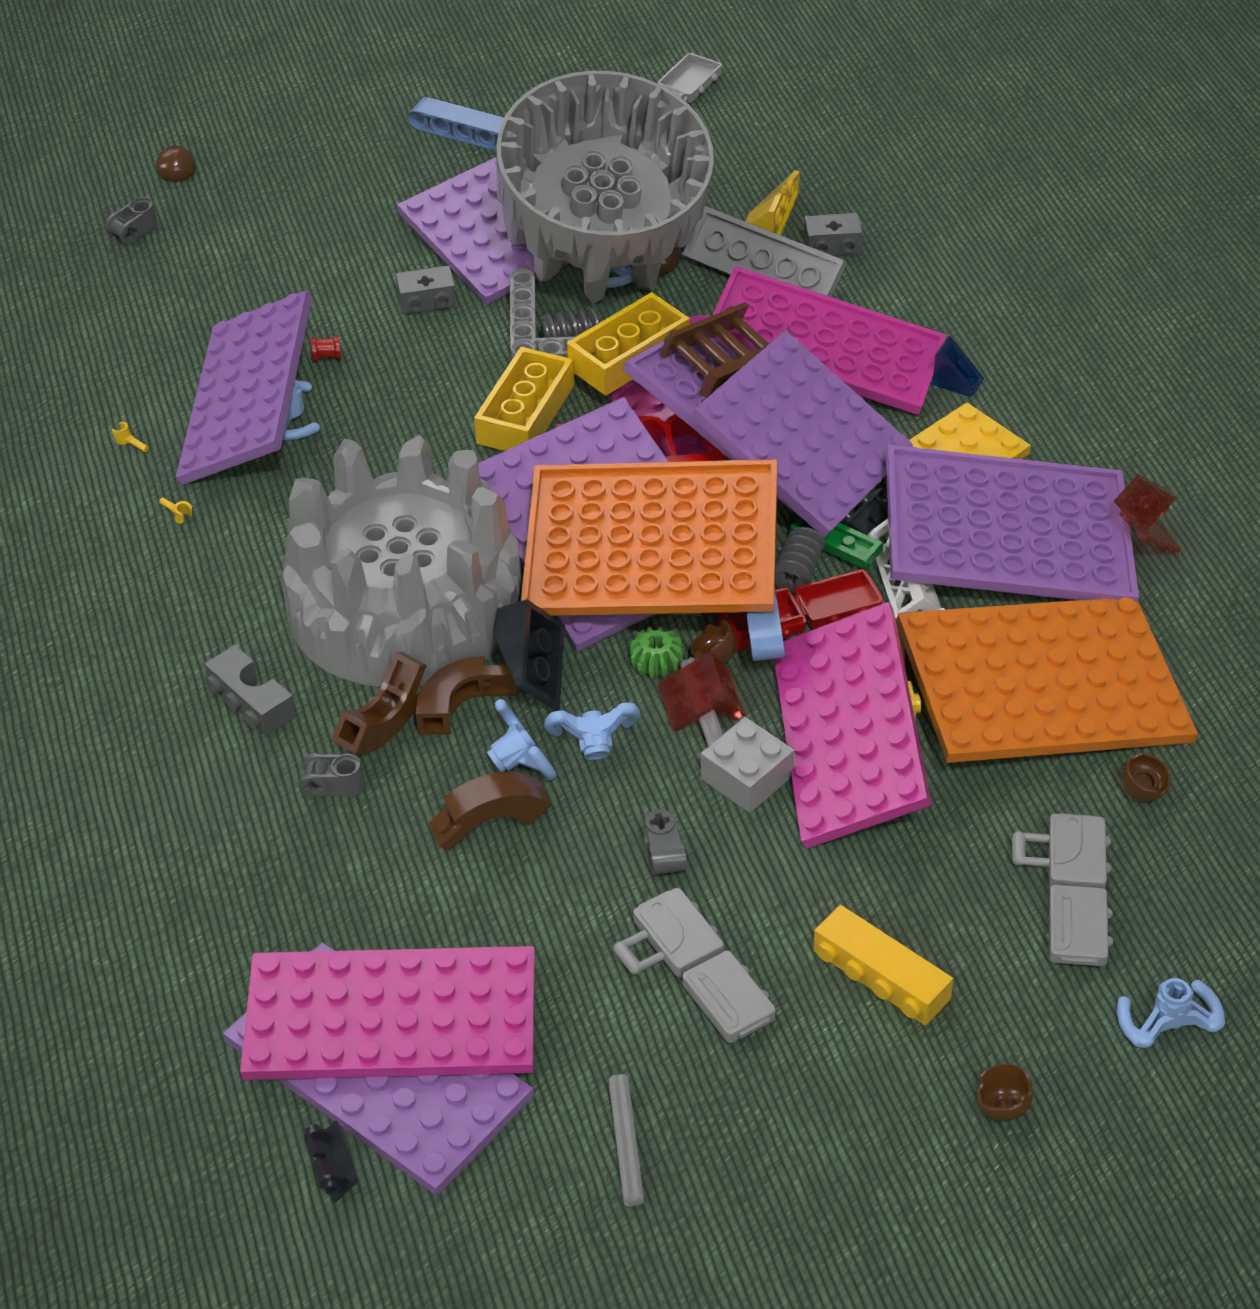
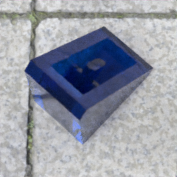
M949 336L935 354L933 385L971 397L985 378L953 338Z

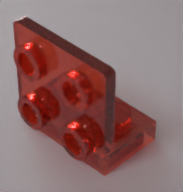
M1138 474L1114 500L1121 509L1119 515L1128 524L1135 526L1137 529L1135 534L1143 543L1147 545L1153 543L1162 552L1168 550L1178 555L1182 551L1157 521L1161 515L1168 511L1170 505L1177 497L1171 490Z
M711 651L703 654L658 683L671 726L675 731L683 729L715 708L721 714L727 713L734 721L745 715L729 668Z

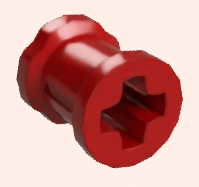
M339 334L334 335V338L316 339L315 336L311 337L313 362H318L320 358L336 357L337 360H341Z

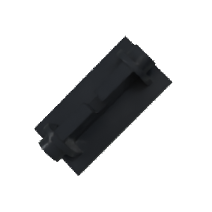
M880 487L873 495L868 493L857 505L859 509L856 512L852 510L840 523L868 535L875 528L874 525L877 526L888 516V500H882L878 496L883 488Z
M335 1120L327 1129L320 1128L318 1124L310 1125L306 1128L304 1141L308 1145L311 1156L317 1157L313 1163L318 1175L319 1187L325 1190V1193L330 1194L332 1203H336L358 1182L339 1123Z

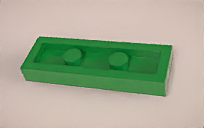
M801 516L790 526V531L799 527L814 529ZM841 523L824 538V551L864 569H867L883 551V542Z

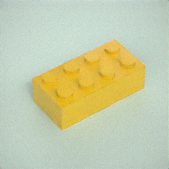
M651 292L568 341L567 358L573 359L574 373L606 396L633 380L631 376L623 371L627 360L662 342L670 331L690 325V318Z
M520 347L474 417L476 444L506 451L545 433L574 387L573 359Z

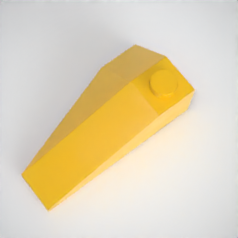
M795 170L749 212L745 222L782 235L799 194L800 171Z

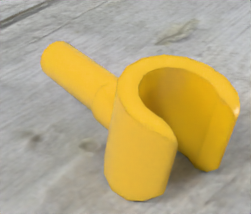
M126 422L119 423L121 430L111 429L118 445L129 443L143 452L148 451L149 447L131 435Z
M164 497L160 499L159 503L174 513L175 521L178 524L184 522L183 514L192 517V506L190 503L180 501L174 504Z

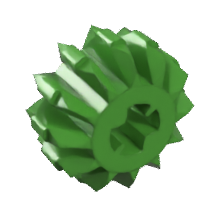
M648 627L646 633L637 632L635 640H632L630 645L633 668H637L640 675L649 673L651 679L655 675H661L665 679L667 672L676 673L678 666L683 660L680 638L675 637L673 630L664 632L662 627L655 631Z

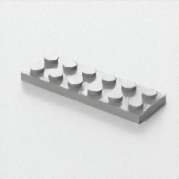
M707 206L704 208L703 218L697 221L691 238L682 253L687 259L729 276L734 266H738L829 297L832 296L847 265L840 258Z

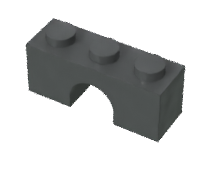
M236 645L231 646L204 663L207 675L205 683L213 694L218 693L224 698L227 706L232 711L237 710L252 729L257 728L263 735L267 736L296 717L293 695L274 678L260 686H253L258 683L254 661Z

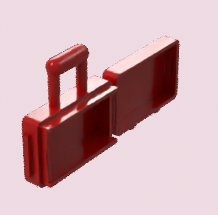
M863 569L798 586L794 589V596L788 591L787 587L775 590L783 638L805 632L806 620L811 628L816 629L879 606L883 601V597L875 583ZM746 612L718 613V626H721V620L724 619L732 626L738 641L736 651L750 648L751 643Z

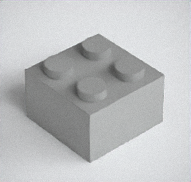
M747 717L741 719L701 753V779L749 813L792 777L794 749Z

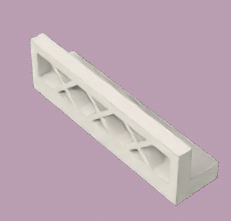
M888 519L871 530L868 536L879 540L881 536L889 531ZM888 537L886 544H883V551L876 558L889 602L894 610L895 619H897L898 613L916 612L919 609L922 611L941 609L933 584L902 581L900 586H894L895 580H891L890 565L887 564L890 557ZM910 594L913 601L902 608L901 604L905 595Z

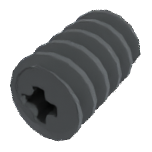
M593 308L588 309L587 316L583 310H578L576 318L572 311L566 312L565 319L560 312H556L554 321L550 314L547 313L544 315L543 322H541L542 338L576 337L599 324L598 316Z
M799 527L791 530L788 534L783 549L775 562V584L780 589L787 587L788 591L794 593L796 587L806 585L811 580V575L814 573L815 566L825 547V539L818 531L807 527Z

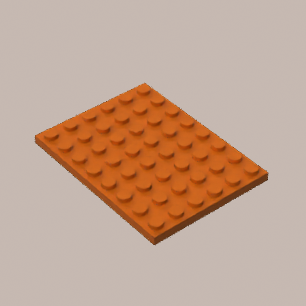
M777 459L535 465L521 601L528 599L551 616L774 612Z
M1131 598L903 612L897 615L896 624L946 763L1195 743L1198 732L1139 602H1135Z

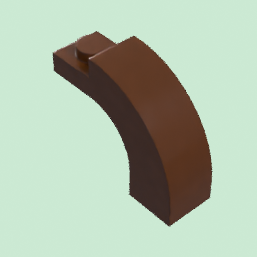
M395 652L377 694L368 704L360 709L343 710L331 740L355 754L369 753L385 745L402 729L414 712L419 696L417 689L427 665L404 652Z
M477 656L452 662L435 672L423 685L418 696L416 706L418 735H451L453 714L462 703L469 699L481 696H517L518 687L514 682L508 665H485V656Z
M496 772L474 778L449 792L443 797L447 807L432 819L429 824L439 847L449 851L473 828L487 820L498 817H511L530 825L552 803L540 780L520 772Z

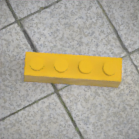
M841 904L814 930L813 951L823 961L831 962L843 970L850 979L861 982L870 988L877 997L888 1000L900 1008L907 1017L916 1019L926 1026L950 1001L953 977Z

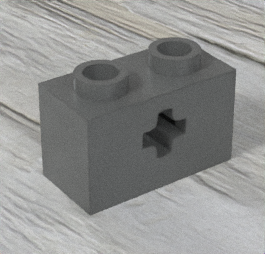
M858 213L805 216V245L832 256L861 254L862 228Z
M450 265L396 273L398 297L403 315L457 307L455 285Z

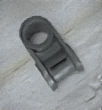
M147 197L134 199L107 218L105 229L112 235H118L125 244L134 243L146 233L153 231L158 225L152 200Z
M313 753L304 758L303 767L305 773L299 781V789L303 794L310 797H354L364 790V776L360 760L357 756L353 754L331 755Z
M663 809L651 811L645 818L646 834L644 836V844L652 876L687 870L686 852L683 842L680 840L674 816L669 811Z

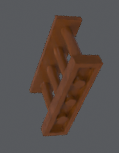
M744 302L734 307L730 306L725 311L681 329L670 331L664 339L665 344L660 356L666 358L679 352L704 376V383L699 393L708 398L770 343L743 320L749 307ZM736 328L758 350L749 351L729 331ZM717 336L740 358L730 359L710 339ZM698 344L721 366L717 368L711 367L691 347Z

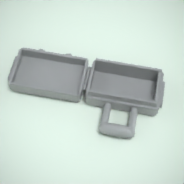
M688 53L658 81V84L677 94L686 103H691L700 94L704 93L705 89L721 75L722 64L693 53Z
M1062 813L1052 814L1049 821V834L1016 831L1012 836V861L1015 865L1049 867V886L1051 887L1049 894V959L1051 962L1105 966L1107 964L1108 947L1113 945V938L1108 936V919L1112 917L1113 912L1110 908H1107V891L1105 887L1107 873L1111 871L1112 867L1111 864L1106 862V847L1111 844V839L1106 836L1105 819L1103 817ZM1026 841L1049 843V858L1026 857Z
M680 888L666 891L640 904L639 907L634 909L633 917L634 923L641 931L623 941L615 943L613 947L615 954L630 973L639 974L642 970L664 960L678 979L683 976V986L729 1043L747 1036L775 1019V1006L768 999V992L759 988L749 975L747 966L741 965L730 951H724V943L717 935V928L709 925L698 911V904L691 902ZM647 938L658 953L639 962L629 947Z

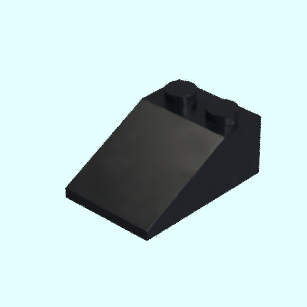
M528 599L497 608L495 638L516 686L553 711L560 710L565 625Z

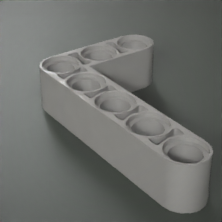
M527 268L514 270L510 274L511 361L520 347L567 358V342L575 337L537 338L534 272Z

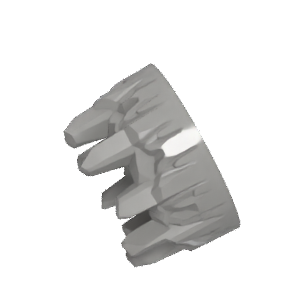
M584 71L555 77L529 90L513 104L503 119L497 138L498 201L503 205L504 223L509 242L515 245L527 244V249L534 255V270L539 282L549 281L560 271L562 261H567L573 266L583 269L584 294L594 304L605 295L611 267L623 268L627 265H632V277L636 286L640 289L654 291L657 285L661 262L672 254L674 247L682 248L688 244L696 222L703 218L714 156L708 130L701 118L688 103L664 86L639 76L613 71Z
M419 434L402 446L399 454L398 472L387 473L373 479L362 448L355 441L344 438L333 456L335 491L331 492L328 497L318 480L310 478L295 479L289 498L290 518L287 519V552L283 562L282 583L286 616L291 634L299 648L310 660L342 679L358 684L381 687L395 652H404L427 665L419 686H423L435 672L452 662L477 656H485V660H487L500 649L495 638L497 608L521 601L523 577L519 545L508 523L505 501L491 490L487 482L480 478L478 461L474 450H460L451 455L448 462V480H445L440 475L434 474L428 442Z

